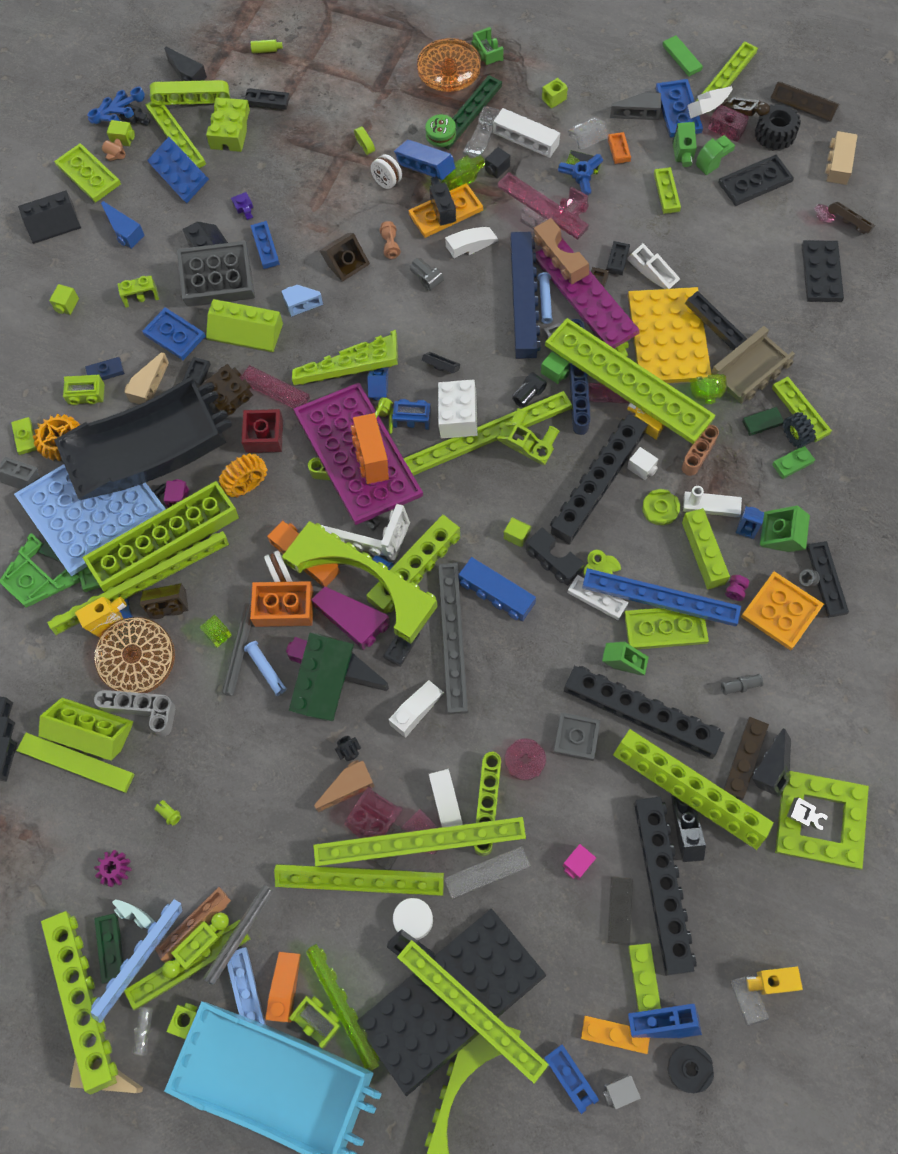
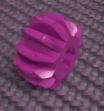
M113 850L111 854L104 852L105 859L97 858L100 865L94 867L95 870L99 871L95 877L101 879L100 883L102 885L108 884L109 887H113L116 883L120 886L122 885L121 878L126 880L129 878L125 873L132 871V868L127 867L131 861L128 858L125 859L126 854L123 852L118 854V851ZM116 866L115 870L110 871V868Z

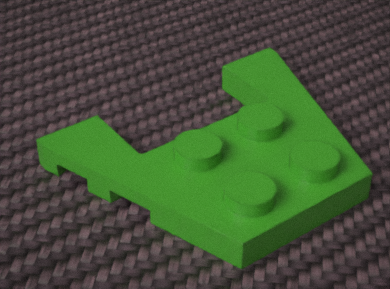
M32 533L27 537L28 541L24 547L21 546L19 549V555L15 561L10 563L0 579V584L25 608L80 582V577L77 574L71 576L66 569L52 580L30 559L43 545Z

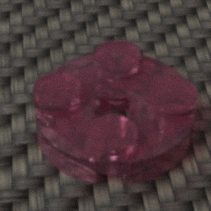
M519 739L506 751V768L511 776L519 780H532L540 776L545 767V751L532 739ZM524 754L531 758V762H528L526 765L519 759L523 758Z

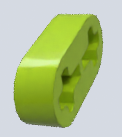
M362 126L354 129L355 137L366 155L375 152L374 144Z

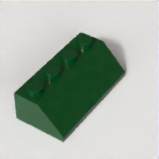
M309 633L289 711L309 717L334 721L354 647L353 643L317 633Z

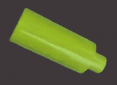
M276 39L251 41L252 53L277 52V49H283L282 42H277Z

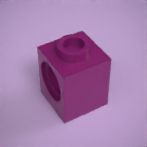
M175 479L166 482L164 502L168 508L189 496V488L185 481Z
M294 637L293 642L288 644L286 653H288L290 661L301 664L307 644L306 640Z

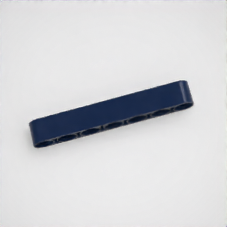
M571 320L584 329V323L581 320ZM569 362L572 427L576 434L584 435L588 432L590 425L588 375Z

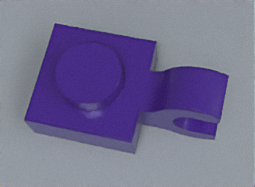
M247 192L231 198L238 214L243 212L247 220L253 218L251 214L253 204Z

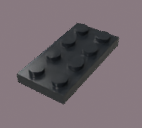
M803 240L802 253L807 302H842L844 294L838 241Z

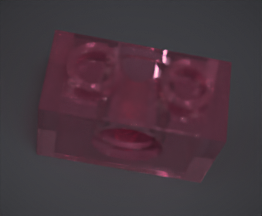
M720 104L711 116L708 129L738 142L746 130L749 117Z

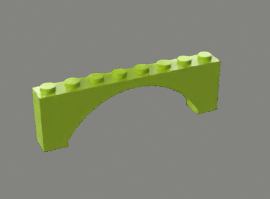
M309 521L282 555L284 563L298 573H301L304 569L323 564H345L360 568L373 575L383 584L393 601L396 611V624L393 627L395 634L410 644L437 608V600L433 594L423 592L414 582L409 583L405 581L401 574L389 571L385 564L373 561L372 557L367 553H360L354 545L349 542L344 543L335 533H328L319 523L314 524Z
M507 1026V1027H508L509 1029H511L518 1037L520 1036V1033H521L520 1030H517V1029H514V1028H511V1027ZM480 1034L457 1053L455 1063L450 1061L446 1074L450 1076L448 1086L443 1084L439 1099L443 1100L441 1109L436 1108L432 1120L433 1123H436L433 1133H428L425 1146L428 1147L427 1154H450L447 1137L448 1118L458 1090L478 1067L496 1056L502 1055Z

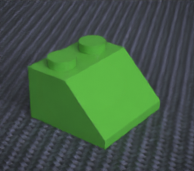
M798 505L765 511L760 546L785 552L806 550L810 515Z

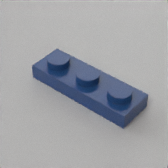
M267 221L250 225L263 269L280 265Z

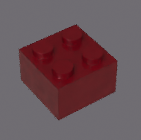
M280 409L243 410L241 443L245 452H282L283 418Z

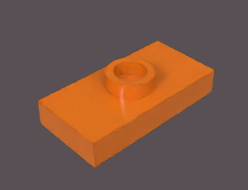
M624 132L608 134L607 139L614 164L631 162V155Z

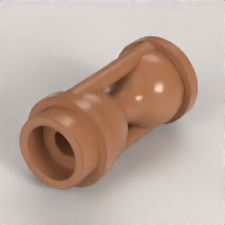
M386 221L380 227V234L386 240L383 252L386 258L395 259L401 253L398 244L394 241L397 229L393 222Z

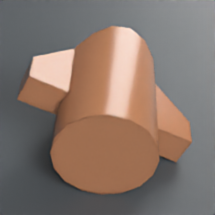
M116 138L114 143L108 140L104 142L102 151L107 154L105 157L107 160L112 161L125 158L126 154L119 139Z

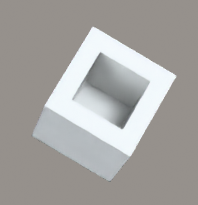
M640 447L630 458L627 469L646 480L649 475L652 477L657 471L658 458Z

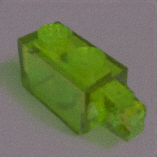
M467 155L454 162L456 169L440 181L441 183L446 182L449 191L463 184H470L477 178V172L484 167L485 160L481 155L475 158H470Z

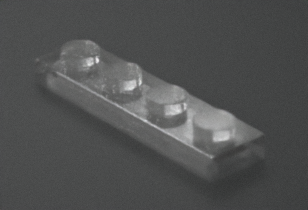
M521 846L446 877L444 880L451 898L455 899L530 867V864Z

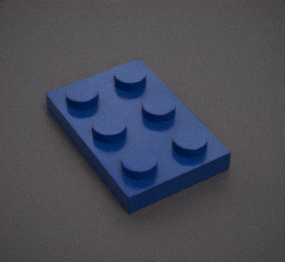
M166 307L142 331L144 336L181 360H184L206 337L203 331Z

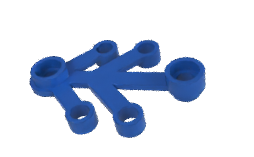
M135 87L131 90L130 97H128L124 90H120L113 101L110 97L104 98L98 109L94 108L88 112L89 122L98 124L101 121H120L116 114H124L126 118L132 117L134 112L131 107L123 108V106L133 101H143L145 99L144 91L141 87Z

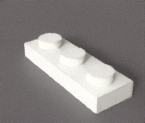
M577 575L567 593L619 620L628 602L618 597L582 589L584 578Z

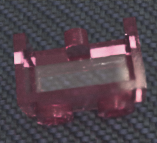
M571 187L569 198L567 200L565 198L561 199L559 209L553 208L552 219L568 228L571 224H576L580 213H585L588 209V195Z

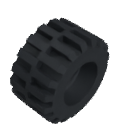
M771 104L769 105V113L759 116L755 137H757L756 140L758 142H761L762 146L765 145L768 149L783 150L784 147L788 148L790 144L792 145L796 139L801 124L800 115L792 107H787L785 104H775L774 106Z

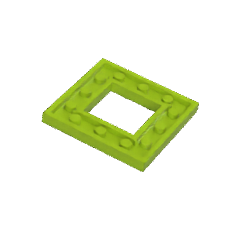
M790 771L789 782L781 793L775 853L857 870L863 869L869 786ZM804 796L844 804L841 843L800 835L801 824L787 817L794 797L804 800Z

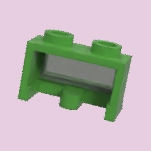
M490 27L473 33V41L471 43L473 50L478 51L480 61H484L486 65L496 61H503L504 48L502 46L498 48L497 38L491 39Z

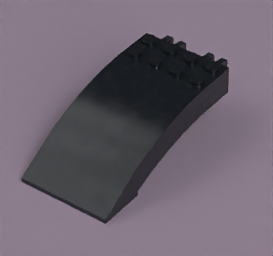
M190 377L140 405L94 422H85L55 439L78 499L84 500L122 491L162 477L227 443L222 432L230 428L232 422L228 419L224 420L228 417L226 411L213 414L209 406L210 403L219 398L216 391L210 392L215 388L213 383L209 382L199 386Z

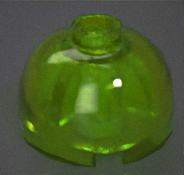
M724 374L708 375L705 378L700 376L690 380L692 395L698 401H705V404L716 403V399L721 398L727 388V380Z

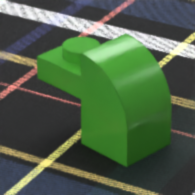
M725 135L717 140L712 138L699 152L696 166L705 175H708L719 168L721 158L732 152L735 145Z

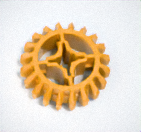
M57 414L55 418L50 415L49 420L43 419L44 423L38 424L39 429L34 430L36 434L33 436L34 446L44 458H49L52 461L55 459L61 461L62 458L55 439L78 427L80 424L74 418L68 417L65 414L62 417Z
M249 453L242 455L240 458L237 457L235 461H231L226 466V469L222 470L218 482L228 496L237 498L240 495L244 496L259 486L260 482L264 481L268 469L262 458L256 454Z

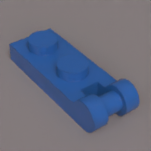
M563 1044L544 1057L580 1114H583L586 1111V1107L591 1103L596 1104L599 1101ZM584 1089L587 1095L580 1100L577 1093Z

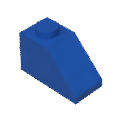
M378 368L374 371H369L368 397H373L374 400L387 397L388 368Z
M746 506L741 515L736 534L754 540L763 523L764 512L755 507Z

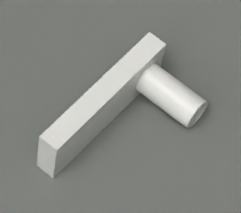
M695 486L691 492L685 491L683 511L691 512L704 508L706 514L740 517L742 497L705 494L701 486Z

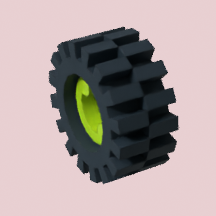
M797 412L787 417L782 425L784 433L787 434L786 438H789V442L793 443V446H797V448L804 447L816 438V431L813 430L814 425L810 424L811 420L807 419V415H803L802 412Z

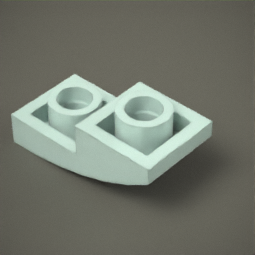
M116 899L112 902L116 907L114 909L115 913L121 919L132 920L136 917L134 921L141 929H149L152 923L155 922L147 913L136 906Z

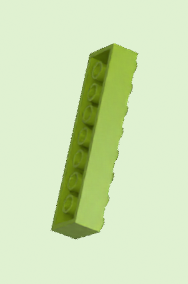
M215 481L82 558L105 593L108 588L116 587L126 579L141 574L143 570L153 568L162 560L172 558L178 552L191 547L239 519L236 508L219 483Z

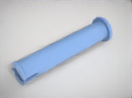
M543 272L537 276L540 286L541 322L549 324L553 321L549 281L551 276L549 273Z
M253 641L244 647V651L248 652L275 695L283 694L287 688L257 646L258 642Z

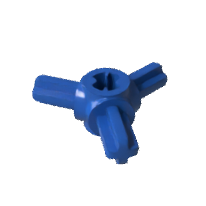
M596 154L588 162L580 161L575 165L561 162L558 166V172L572 175V178L580 184L582 195L588 196L592 192L589 182L593 170L603 162V158L600 154Z

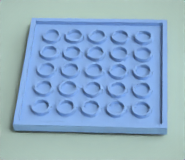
M64 464L14 494L71 576L87 567L82 558L83 556L166 510L146 483L122 491L79 500Z

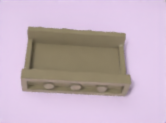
M765 326L717 363L711 373L712 378L741 404L746 400H751L759 389L763 390L771 379L775 380L784 368L787 370L794 362L795 353L792 351L790 354H787L767 337L769 330Z

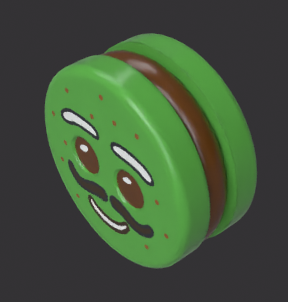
M439 114L432 116L426 122V139L431 145L445 147L453 143L456 138V124L451 117Z

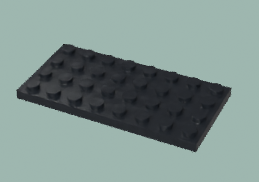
M492 908L438 952L433 959L497 1018L546 977L545 972ZM414 973L356 1021V1024L405 1096L413 1092L479 1035L472 1026Z

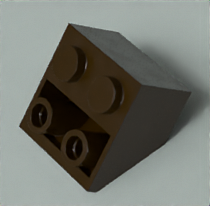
M182 583L144 590L140 599L141 607L153 619H161L171 614L181 615L183 612L189 611L186 589Z

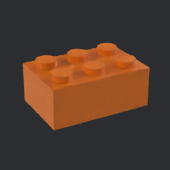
M375 413L353 417V425L350 426L353 446L356 448L357 462L360 463L361 477H365L367 484L389 480L388 459Z
M311 581L252 582L250 619L255 627L312 626L313 603L311 599H313L314 589Z

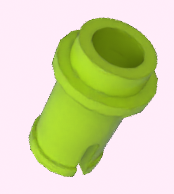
M164 800L160 801L159 803L162 806L157 804L155 811L166 819L168 825H176L181 819L180 812L178 810L175 811Z

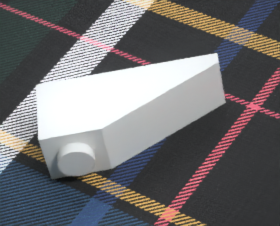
M428 680L389 718L390 726L406 738L444 692Z

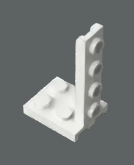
M396 504L395 509L390 513L388 527H385L383 530L382 540L327 526L323 527L328 533L338 535L344 543L349 542L354 545L357 551H368L375 556L384 555L389 561L395 562L410 521L404 506Z

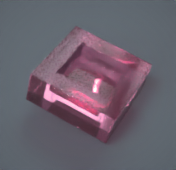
M818 204L814 208L818 213L816 216L820 221L831 223L836 219L833 214L829 213L826 205Z

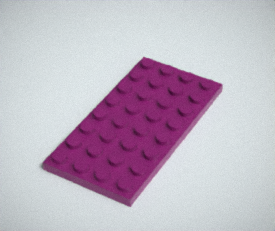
M360 383L293 409L295 416L355 525L395 509L396 504L404 505L423 497V491L379 416L376 419L388 459L389 480L367 484L365 477H361L360 463L357 462L356 448L352 443L350 426L353 425V417L372 414L376 411Z

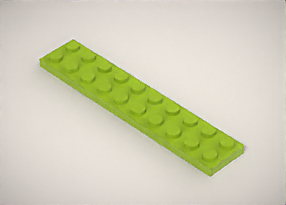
M568 318L545 342L546 347L692 444L698 440L715 419V414Z

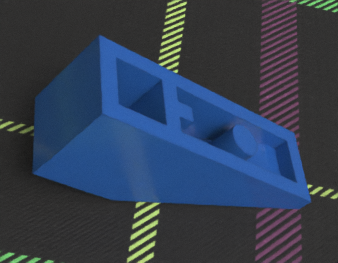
M103 201L101 205L117 236V241L121 245H126L132 249L145 236L141 225Z
M695 1004L628 1013L631 1036L633 1038H684L702 1035Z

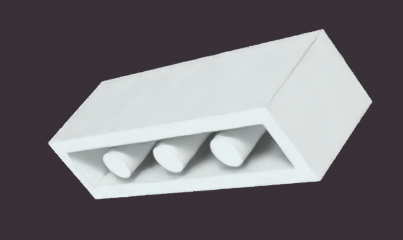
M502 108L493 121L494 134L550 158L559 145L560 132Z

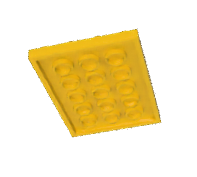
M698 287L628 292L630 317L639 328V334L633 337L636 363L666 383L711 381L712 374L704 323L685 304L686 300L698 291Z

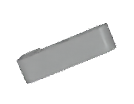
M102 690L94 697L95 704L104 712L150 716L149 726L158 736H167L172 730L176 707L173 701L166 695ZM129 699V703L122 707V703ZM149 701L145 708H141L143 702ZM168 703L167 708L161 710V705ZM160 722H165L163 728L157 729Z

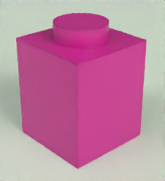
M579 844L564 862V872L570 878H577L579 880L595 861L596 857Z

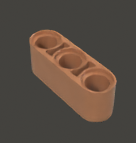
M709 425L692 445L682 465L684 474L693 476L698 472L717 440L719 430L716 426Z

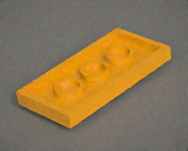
M467 183L449 191L456 207V222L440 226L431 200L408 210L409 216L424 238L483 211V205Z

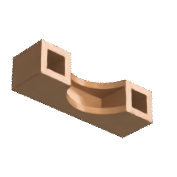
M552 218L534 228L535 236L533 238L538 246L540 245L544 254L552 259L554 267L560 269L565 280L568 279L571 284H574L589 275V263L580 252L567 253L558 248V244L562 240L561 229Z

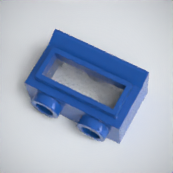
M407 399L394 401L393 428H397V421H407L409 428H414L415 422L425 423V430H429L430 403L424 400L409 402Z

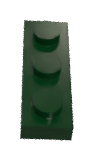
M116 913L94 918L102 984H107L112 978H116L123 964L119 920Z

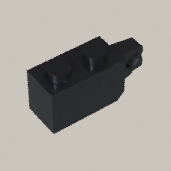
M437 176L432 177L431 186H429L430 200L440 226L456 222V207L446 182L440 183Z

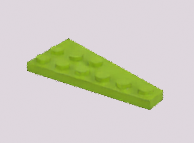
M396 330L391 331L389 336L382 338L380 335L375 337L376 340L371 343L362 342L339 351L340 355L331 358L329 355L324 357V360L319 363L311 362L293 369V384L303 385L308 382L323 381L333 377L339 378L343 375L357 374L368 370L374 371L378 368L398 365Z

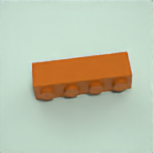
M282 520L267 537L270 544L284 554L299 533L294 525L291 523L287 524ZM323 564L303 570L323 588L327 587L340 573L339 564Z

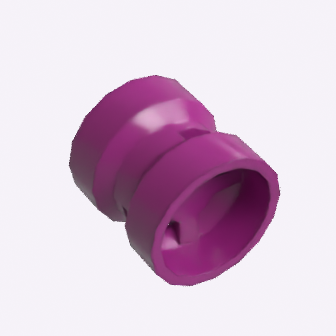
M732 575L729 580L730 586L727 587L725 595L732 600L742 601L745 597V589L748 588L750 581L744 576Z

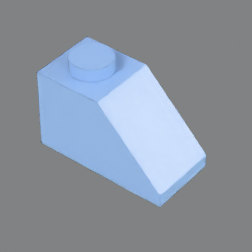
M300 285L288 287L281 291L291 317L323 305L319 291Z

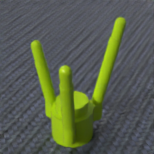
M380 398L375 409L376 418L378 415L381 417L389 415V434H392L393 402L388 398Z

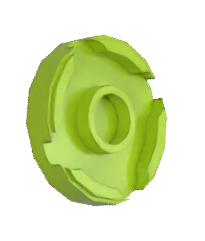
M657 489L651 491L645 497L642 511L649 522L664 526L676 520L680 512V502L670 491Z

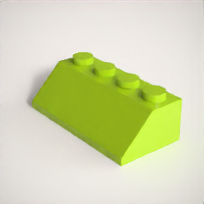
M213 299L208 311L206 339L273 353L283 321L279 311Z
M61 698L40 715L38 736L112 761L121 752L132 728L133 721Z

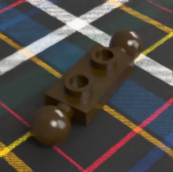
M732 97L730 101L726 98L717 109L724 110L725 113L753 116L757 112L759 116H763L769 113L770 106L765 102L761 103L760 100Z

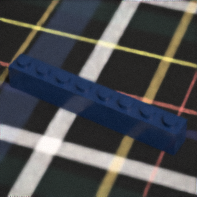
M511 232L515 358H537V351L541 350L540 340H537V336H540V326L536 325V321H539V310L535 311V307L538 306V296H535L537 281H534V278L537 277V268L533 267V263H536V253H532V249H535V241L532 239L531 232Z

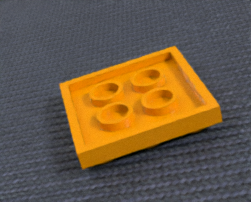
M774 571L744 611L741 618L791 651L824 604Z

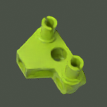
M517 408L512 420L506 422L497 440L541 465H546L554 450L552 444L560 431L553 426H549L543 440L538 439L531 430L521 425L528 413ZM515 434H518L522 436L524 440L522 441L518 438L516 441L513 438ZM537 450H545L546 456H539Z

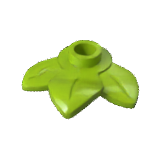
M593 550L588 554V564L584 568V577L587 568L613 574V572L621 570L620 563L615 557L605 555L601 550ZM599 556L600 562H596L594 557Z

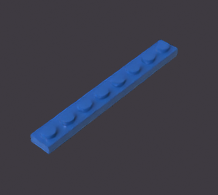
M588 568L582 589L735 627L738 625L741 606Z

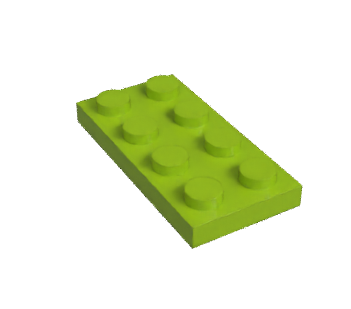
M81 143L54 161L56 166L95 203L121 185L120 180Z
M663 608L628 610L624 612L628 644L637 650L708 644L709 642L706 621L703 618Z

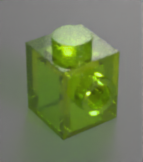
M215 614L200 626L205 636L216 647H219L231 636L228 628Z

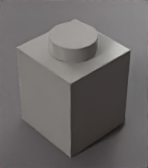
M626 1075L604 1085L606 1089L603 1092L608 1106L612 1105L614 1109L641 1099L631 1075Z

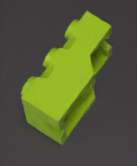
M216 97L214 113H212L210 118L211 125L208 126L206 133L210 149L223 150V144H226L230 151L242 152L250 111L248 100Z

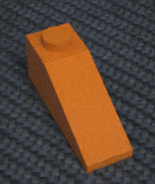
M279 952L269 993L265 1020L292 1022L289 1017L293 1013L301 954Z

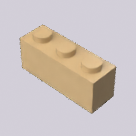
M837 131L835 138L831 139L829 148H832V151H829L827 161H830V163L827 164L825 174H828L827 182L847 185L852 173L857 134Z

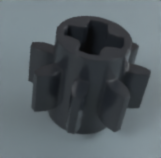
M344 736L337 741L338 747L335 748V751L340 760L345 758L346 761H351L358 757V750L361 749V746L356 737L351 739L350 736Z

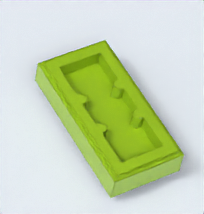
M27 417L11 422L18 454L22 455L36 451L31 419Z

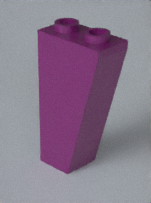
M324 587L311 599L313 606L362 650L372 646L376 641V637L389 628V616L328 587Z

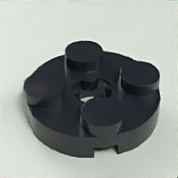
M684 1045L677 1048L671 1054L667 1071L673 1084L681 1091L693 1094L703 1092L711 1085L714 1078L712 1059L701 1047ZM688 1062L689 1065H691V1062L696 1065L694 1069L697 1072L694 1076L692 1073H690V1076L686 1073L687 1068L685 1066Z

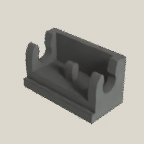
M5 457L0 463V482L23 489L40 479L37 472L38 468Z

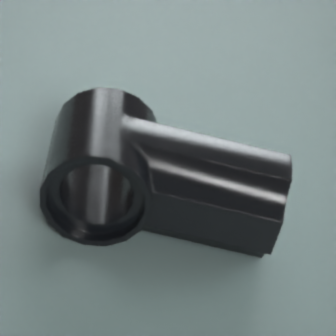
M531 372L524 380L523 385L512 395V399L519 407H525L535 395H540L545 390L547 382L534 372Z

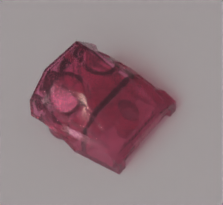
M368 786L346 819L345 825L360 838L383 836L388 833L403 808L392 804Z

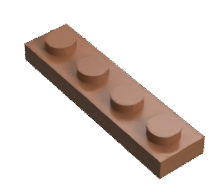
M220 887L155 948L159 958L164 963L175 958L171 953L200 924L205 921L209 925L213 916L227 907L231 900Z

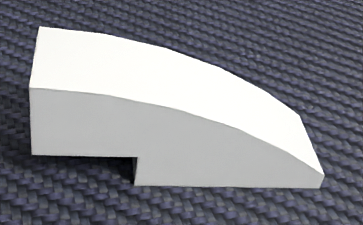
M732 86L698 95L699 101L688 105L690 118L717 108L729 96Z
M490 227L467 229L445 237L446 248L453 258L466 252L468 255H471L498 241Z
M644 243L627 258L638 271L664 289H670L680 280L657 253L654 256Z
M449 769L429 774L442 828L463 825Z

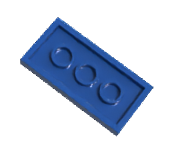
M688 79L656 83V92L661 93V109L670 138L674 137L678 123L694 122L695 134L702 133L703 126L700 117L690 118L688 105L695 101Z
M170 137L147 160L186 203L209 180Z

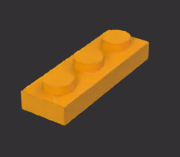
M584 1016L581 1039L648 1054L650 1038H633L630 1026Z

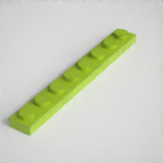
M276 865L274 869L275 887L443 896L444 873Z
M411 940L397 958L535 1084L549 1064Z

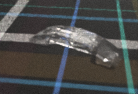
M483 107L479 116V123L471 141L468 140L463 155L478 159L482 156L493 134V121L499 114V109Z

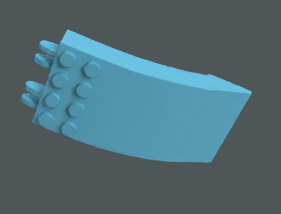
M201 1001L164 1092L199 1110L207 1111L246 1127L301 1154H357L355 1151L346 1148L348 1141L354 1145L363 1146L364 1139L352 1133L359 1111L362 1109L372 1114L376 1111L374 1105L364 1102L365 1095L367 1094L374 1099H380L382 1094L369 1087L373 1072L299 1038Z

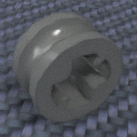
M804 569L799 576L800 583L808 587H815L820 580L818 572L810 569ZM812 576V579L807 580V577Z

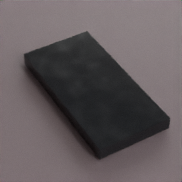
M773 155L720 178L718 183L736 207L793 182L794 177L779 157Z

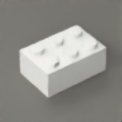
M475 380L438 382V421L441 438L477 436Z

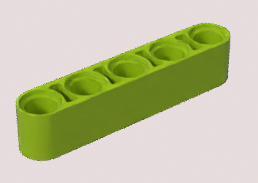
M223 80L153 82L149 88L150 100L155 105L213 104L216 97L230 98L229 85Z
M488 752L483 757L476 823H480L485 819L495 821L501 769V758L496 752ZM489 759H495L497 765L489 767L486 762ZM487 779H493L495 785L489 788L485 786L484 782ZM485 799H490L493 802V806L485 808L482 806V802ZM493 843L489 844L486 850H480L477 845L474 846V850L480 856H487L492 851Z

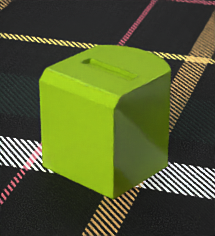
M512 517L504 530V540L522 547L531 532L532 526Z

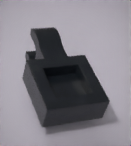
M132 104L124 106V108L131 107L134 115L126 118L124 114H120L121 120L132 124L139 121L141 124L148 126L150 119L146 118L147 114L143 113L140 107Z

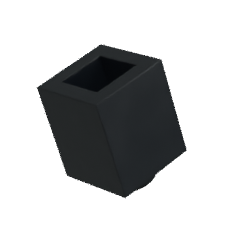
M499 147L485 158V171L497 179L510 167V154Z

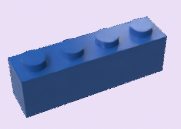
M406 140L394 150L399 165L432 177L437 176L440 180H443L456 169L454 158L450 153L411 140Z
M473 557L470 558L459 573V582L462 587L475 591L479 598L491 601L495 608L505 610L515 620L519 619L523 622L535 605L536 596Z

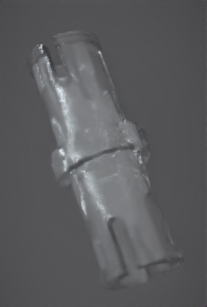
M139 1007L137 1026L134 1028L135 1042L133 1055H147L149 1034H152L150 1027L153 1008Z

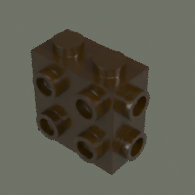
M226 364L212 377L206 379L202 385L209 382L213 383L215 388L210 392L216 391L219 395V398L214 400L213 403L219 411H226L229 416L242 404L248 402L253 394L249 390L252 388L245 379L242 381L239 378L242 376L235 367L232 369Z

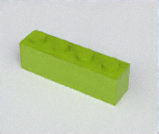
M704 508L685 513L682 524L707 590L726 585L730 575Z

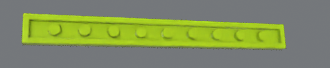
M562 391L522 408L528 414L521 425L525 428L572 409V404L565 392ZM516 411L477 427V436L454 437L403 459L414 476L497 441L506 422L512 420Z
M223 531L214 533L203 542H197L191 548L178 552L174 557L162 560L153 568L145 569L141 574L126 579L122 584L108 588L105 593L91 597L87 602L72 607L70 611L53 617L47 623L53 633L58 635L80 623L75 614L79 609L101 597H105L111 602L118 597H122L125 600L228 546L227 537Z
M523 817L315 844L313 847L315 866H324L526 839Z

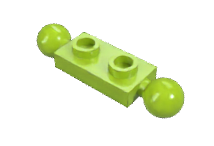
M222 912L216 913L212 918L210 926L205 921L200 924L171 953L176 959L174 961H167L163 965V976L168 979L175 978L179 974L181 965L186 970L193 965L220 938L215 932L223 930L228 926V916Z

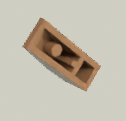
M353 761L340 773L315 803L314 806L318 813L375 787L364 761Z

